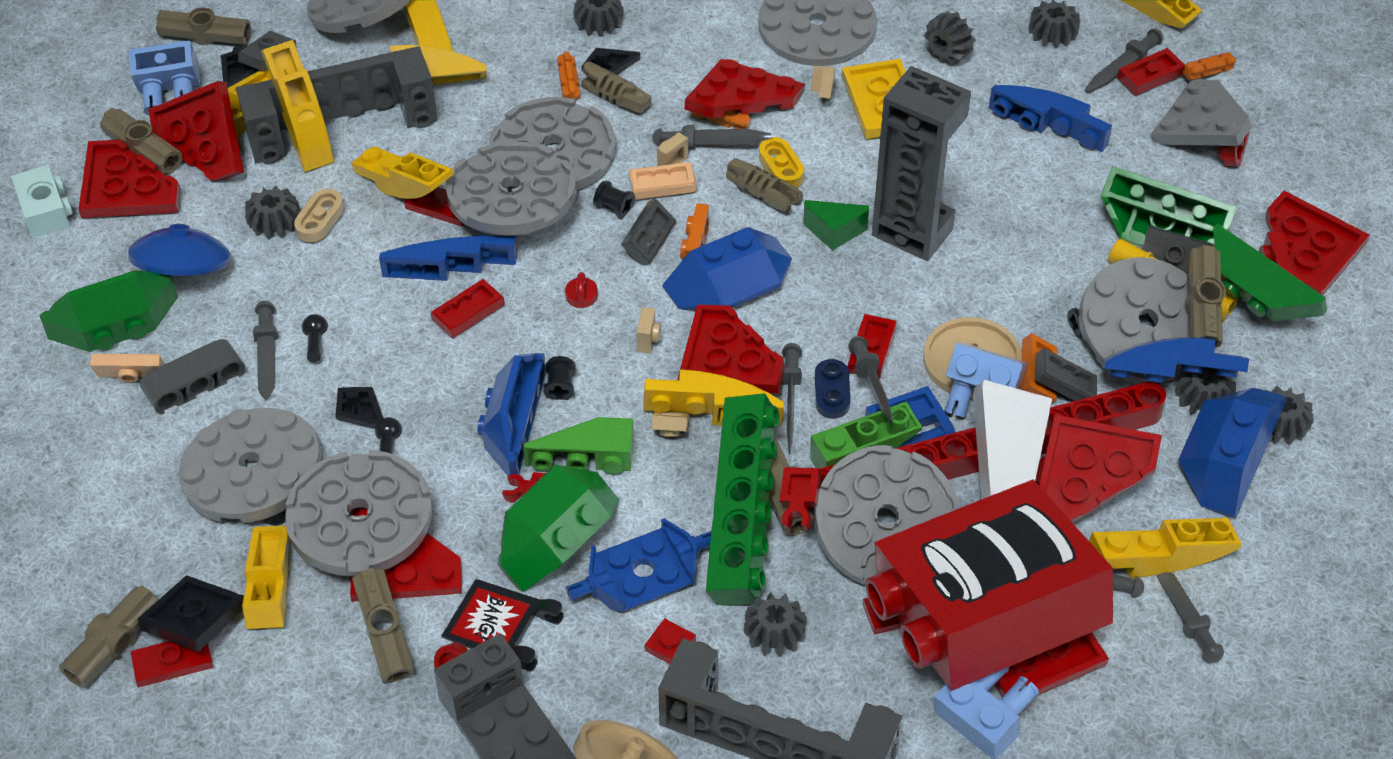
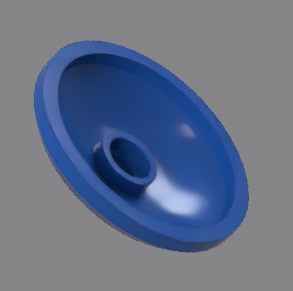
M172 224L167 228L155 230L137 239L129 247L128 259L134 266L145 271H152L163 275L191 276L211 273L224 268L229 263L230 252L221 241L201 230L190 228L186 224Z

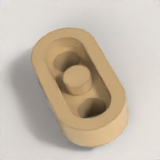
M322 189L313 194L294 221L296 234L300 240L310 243L317 242L328 234L344 211L343 198L340 192L334 189Z

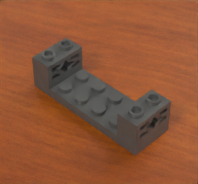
M420 46L308 71L324 123L347 115L357 116L361 112L373 109H387L395 104L400 105L407 128L415 126L425 127L432 122L438 121L432 77ZM272 79L236 87L244 126L255 164L261 162L271 163L278 158L286 157L281 131L287 130L282 116L284 111Z
M910 66L886 94L883 101L872 236L928 262L954 227L956 210L941 203L948 140L968 117L971 91Z
M501 633L434 669L439 700L479 759H576L524 686L520 659Z
M682 638L658 687L660 726L751 759H895L898 753L903 716L886 706H874L865 702L851 738L847 741L834 732H822L810 728L795 718H782L768 713L761 706L754 704L746 705L732 700L722 692H718V650L712 649L711 646L704 642H692Z

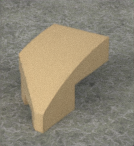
M814 66L810 91L819 92L818 97L831 99L836 68Z

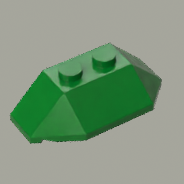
M1115 166L1111 167L1100 195L1119 237L1143 246L1149 226L1199 239L1214 245V226L1218 223L1229 231L1237 210L1236 206Z
M1218 223L1214 226L1215 249L1220 251L1221 281L1229 297L1236 299L1238 296L1247 303L1248 309L1256 316L1262 318L1265 315L1273 322L1323 316L1327 312L1326 297Z
M134 270L69 291L57 300L48 311H44L39 316L48 340L88 352L97 349L106 350L115 343L128 339H140L147 333L155 331L178 298L172 275Z
M562 465L553 466L505 511L498 566L515 587L524 592L561 566L612 517L619 498L598 472Z

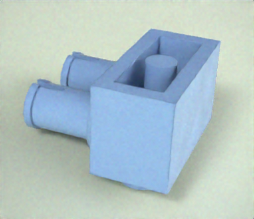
M190 40L129 50L131 77L139 93L143 94V109L146 115H149L148 109L162 104L161 91L174 90V98L191 92L192 87L201 85L199 61Z
M963 342L956 343L946 374L953 381V385L944 411L952 414L956 409L955 415L965 417L973 388L983 380L1020 389L1028 363Z
M1009 667L952 691L945 684L934 696L935 713L992 759L1000 756L1019 736L1020 716L1018 715L1039 694V690L1032 682L1028 686L1025 685L1028 679L1023 676L1018 678L1017 682L1001 699H997L988 691L1009 671Z

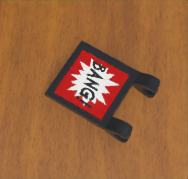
M475 579L441 637L472 649L501 633L520 659L521 669L532 672L538 663L537 659L534 658L535 650L528 646H518L534 616L559 625L564 618V613L560 612L562 604L554 599L540 600Z

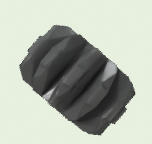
M576 0L573 9V17L579 31L585 30L588 36L594 31H597L599 37H601L603 31L612 35L614 28H620L622 16H624V8L620 0Z
M1052 0L1051 3L1041 1L1040 6L1034 7L1031 12L1029 33L1033 34L1034 41L1042 40L1043 47L1049 42L1053 43L1055 49L1059 42L1068 46L1069 42L1075 40L1078 35L1080 14L1075 12V6H1066L1065 1L1062 3H1056L1055 0Z
M942 12L926 25L927 31L923 35L929 41L926 47L932 49L933 57L939 56L941 63L946 61L950 64L958 63L974 50L973 44L976 39L971 35L974 28L968 27L967 18L961 19L958 12Z
M276 185L273 189L267 190L263 187L261 193L252 192L251 199L245 201L246 223L250 229H253L256 236L264 233L269 240L275 232L282 238L284 229L286 231H294V221L299 214L300 207L296 196H293L288 188L280 190Z
M1203 367L1202 373L1182 371L1179 374L1175 388L1176 396L1180 397V407L1190 405L1189 410L1190 415H1192L1197 410H1201L1205 400L1236 392V382L1232 381V377L1216 375L1217 368Z
M1276 386L1272 393L1286 396L1287 401L1272 433L1274 435V444L1281 437L1284 438L1288 445L1295 438L1302 441L1314 421V414H1312L1313 403L1305 401L1304 393L1294 394L1292 387L1287 391H1283L1280 387Z
M770 591L766 601L756 596L753 607H747L745 611L746 621L743 627L745 636L749 637L751 648L762 644L761 652L764 656L770 651V648H775V652L780 658L783 654V646L794 652L797 648V642H803L805 638L807 617L804 612H801L799 601L789 603L786 593L780 599H777Z

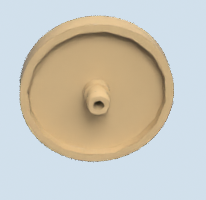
M976 317L957 318L939 325L928 336L923 354L924 368L928 376L939 388L949 394L953 381L946 374L956 343L963 342L1022 361L1021 347L1016 338L1006 328L993 321ZM974 388L970 399H973Z
M595 720L584 724L573 745L576 759H678L668 747L651 735L627 724L609 720Z

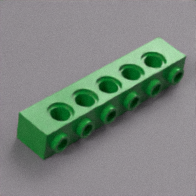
M765 393L725 397L706 581V592L716 605L735 606L753 604L756 596L760 598L761 590H764L766 586L763 562L764 556H767L769 552L766 527L767 523L771 522L772 517L769 492L774 489V475L771 469L772 459H775L777 456L774 434L775 428L779 426L780 416L778 408L772 405ZM740 561H743L739 566L735 567Z

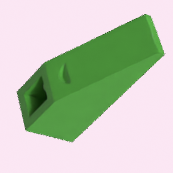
M903 402L890 407L893 417L892 422L888 421L882 411H878L811 435L810 460L815 468H823L837 464L847 455L866 447L888 445L895 449L922 430V426L908 403Z
M597 417L524 443L526 467H530L531 464L536 470L547 471L552 468L553 456L568 452L567 467L587 470L589 453H595L596 470H603L609 474L631 471L634 443L633 418Z

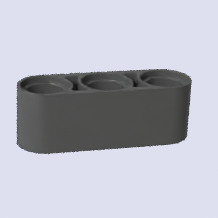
M219 339L148 372L142 378L140 388L155 411L159 414H164V410L175 405L179 407L197 398L196 395L206 390L210 392L227 384V380L237 375L239 377L243 376L245 365L229 341Z

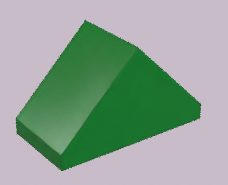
M805 200L803 225L833 251L867 230L869 205Z

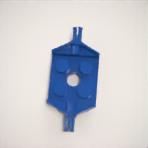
M664 518L661 519L660 529L608 549L596 552V547L593 545L591 546L589 576L585 580L566 586L568 597L573 601L591 593L593 598L598 597L609 609L624 612L695 584L697 557L700 556V550L710 547L711 531L696 537L690 536L688 532ZM639 565H648L654 570L647 577H640L633 572Z

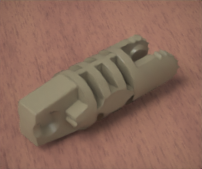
M587 61L583 64V72L589 78H583L582 88L599 97H603V99L613 104H617L621 108L625 107L637 113H642L651 106V96L635 86L634 83L595 63Z
M734 158L727 165V179L739 186L744 192L754 197L756 196L757 199L763 200L764 203L783 213L791 209L792 203L797 204L804 197L798 188L779 177H775V175L768 173L757 165Z

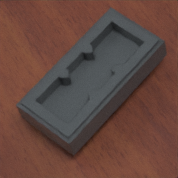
M268 31L239 52L238 62L264 72L267 70V66L261 51L291 40L294 41L296 46V40L273 31Z
M656 198L649 200L621 245L639 264L646 266L652 261L676 219Z
M1149 226L1142 250L1152 252L1154 258L1172 264L1182 271L1189 273V251L1192 248H1198L1203 245L1213 246V244Z
M1045 348L1036 353V381L1075 401L1097 395V375Z

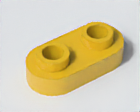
M778 137L763 140L759 146V160L765 170L794 187L800 186L804 180V166L790 144Z

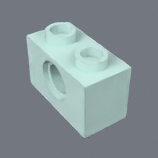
M49 165L11 176L32 238L70 227L67 216H71L73 213L67 196L60 198V195L65 194V190L60 176H52Z

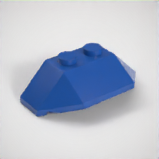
M746 227L691 250L662 284V287L678 309L696 310L697 304L730 305L733 308L780 288L790 267L792 257L776 237Z
M544 353L515 355L497 374L494 387L488 388L486 393L485 407L487 412L486 415H480L478 435L483 436L485 450L507 476L511 474L520 475L524 459V443H527L529 440L546 375Z
M1252 387L1204 401L1178 459L1201 507L1232 518L1237 517L1287 401L1286 396Z

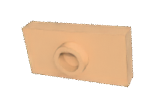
M691 162L629 170L631 190L635 194V200L696 192V181Z
M91 354L90 366L97 377H117L118 380L128 383L137 382L138 378H143L148 372L165 364L159 354Z

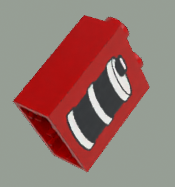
M1034 479L874 542L877 574L865 580L866 592L873 610L882 621L896 617L902 625L900 628L901 639L911 662L918 669L932 665L951 691L1113 623V567Z

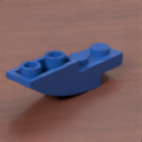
M994 85L991 88L988 109L993 110L999 117L1010 118L1020 123L1023 128L1027 130L1033 129L1041 134L1047 127H1050L1059 135H1067L1079 141L1084 147L1094 148L1101 152L1109 145L1112 125L1090 115L1091 105L1060 93L1026 86Z
M1182 337L1153 340L1134 345L1103 359L1102 367L1110 369V376L1130 378L1131 372L1144 373V380L1165 382L1166 376L1175 377L1176 364H1181L1182 371L1202 373L1203 367L1217 368L1216 375L1237 377L1238 371L1248 372L1249 358L1214 353L1216 340L1211 338Z

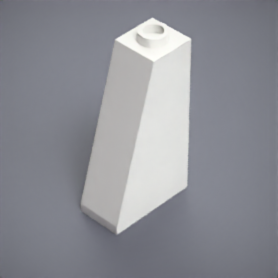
M983 380L974 388L973 393L981 499L1034 479L1035 481L1052 398Z

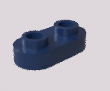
M823 360L815 368V405L817 411L822 416L837 419L846 415L850 408L849 370L839 360Z

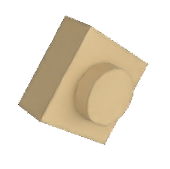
M680 132L669 140L662 142L657 148V166L678 164L688 159V138Z
M642 307L637 328V352L651 354L652 344L659 343L661 323H656L654 308Z
M654 412L651 429L660 430L659 435L680 436V431L686 432L689 427L690 413Z

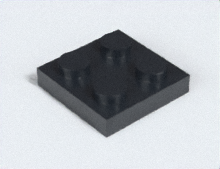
M186 575L137 620L141 631L199 652L243 610L244 595Z

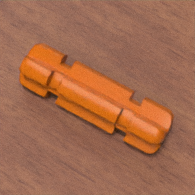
M566 51L563 55H558L557 57L562 97L579 99L580 89L575 67V57Z
M1225 52L1185 64V69L1182 70L1183 75H1186L1188 80H1195L1234 68V63H1236V57H1233L1231 52Z
M735 110L725 111L724 117L710 118L694 112L691 113L693 117L699 119L705 117L707 118L706 121L724 127L734 126L733 129H748L751 120L748 114H741L740 112L735 114Z

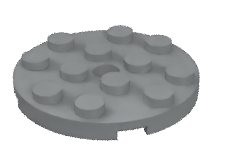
M309 0L307 13L314 27L318 30L328 33L347 32V26L361 23L362 27L365 28L378 23L402 9L411 0Z
M765 0L759 11L758 28L764 43L768 44L780 57L802 65L829 66L844 63L849 58L859 53L862 54L871 45L876 34L877 16L869 0ZM820 19L824 22L821 25H815L810 21Z
M565 97L534 99L512 108L505 113V119L498 127L494 126L490 136V145L504 142H526L547 147L546 145L550 143L559 144L556 150H553L554 156L562 161L567 160L573 168L576 179V191L591 185L602 177L611 166L615 155L614 130L607 117L593 106L586 108L576 104V99Z
M504 142L479 148V154L468 160L464 157L460 159L452 168L454 175L446 181L447 201L452 213L462 223L481 231L485 235H530L532 232L548 227L561 219L573 205L576 196L575 173L567 160L562 161L554 156V151L547 147L526 142ZM511 186L516 187V188H514V189L511 190L512 193H509V192H508L507 187H511Z
M1146 257L1119 260L1101 270L1087 287L1079 308L1081 334L1084 341L1087 340L1091 349L1097 355L1095 359L1102 365L1103 359L1134 345L1153 340L1190 337V313L1185 305L1186 297L1189 295V275L1172 264ZM1149 313V317L1153 319L1156 326L1150 328L1142 325L1139 315ZM1176 364L1175 377L1166 376L1165 382L1144 380L1145 374L1131 372L1130 378H1119L1135 384L1152 382L1158 385L1167 384L1179 378V374L1182 372L1181 364Z
M278 408L238 409L198 432L182 456L179 466V481L187 501L201 515L222 522L223 518L240 519L241 523L259 521L287 509L286 501L292 487L309 468L322 460V452L313 428L302 417ZM246 459H248L249 462L258 461L252 467L244 466L246 464Z
M888 445L871 446L847 455L828 472L819 489L818 505L814 507V525L820 546L833 565L844 575L865 585L866 578L877 574L875 541L959 508V505L948 479L931 461L914 451L909 453L894 449ZM883 508L892 510L896 516V523L894 525H885L882 522H878V511Z
M369 450V454L349 456L346 451L321 460L309 468L296 481L286 501L285 524L295 551L312 566L331 574L343 576H357L361 571L370 568L386 570L397 565L418 548L428 532L432 519L429 489L420 472L406 460L394 454L378 450ZM355 508L368 509L367 516L352 515L350 517L349 513Z

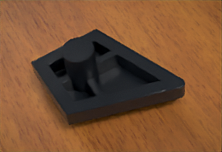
M236 46L231 52L221 55L223 82L227 83V88L249 77L258 70L238 62L239 52L247 46Z
M596 47L585 62L595 63L617 75L640 60V52Z
M338 388L336 419L375 429L379 421L383 419L373 388Z

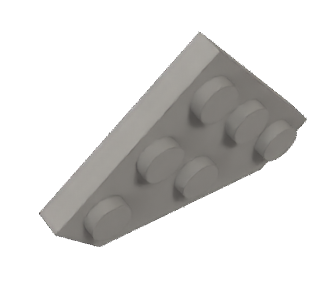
M1195 79L1189 82L1151 136L1153 142L1160 145L1239 146L1252 128L1249 116L1219 80Z

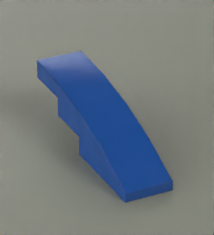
M515 236L445 238L415 243L381 252L379 261L382 277L447 281L449 271L482 273L483 263L516 265L517 247Z

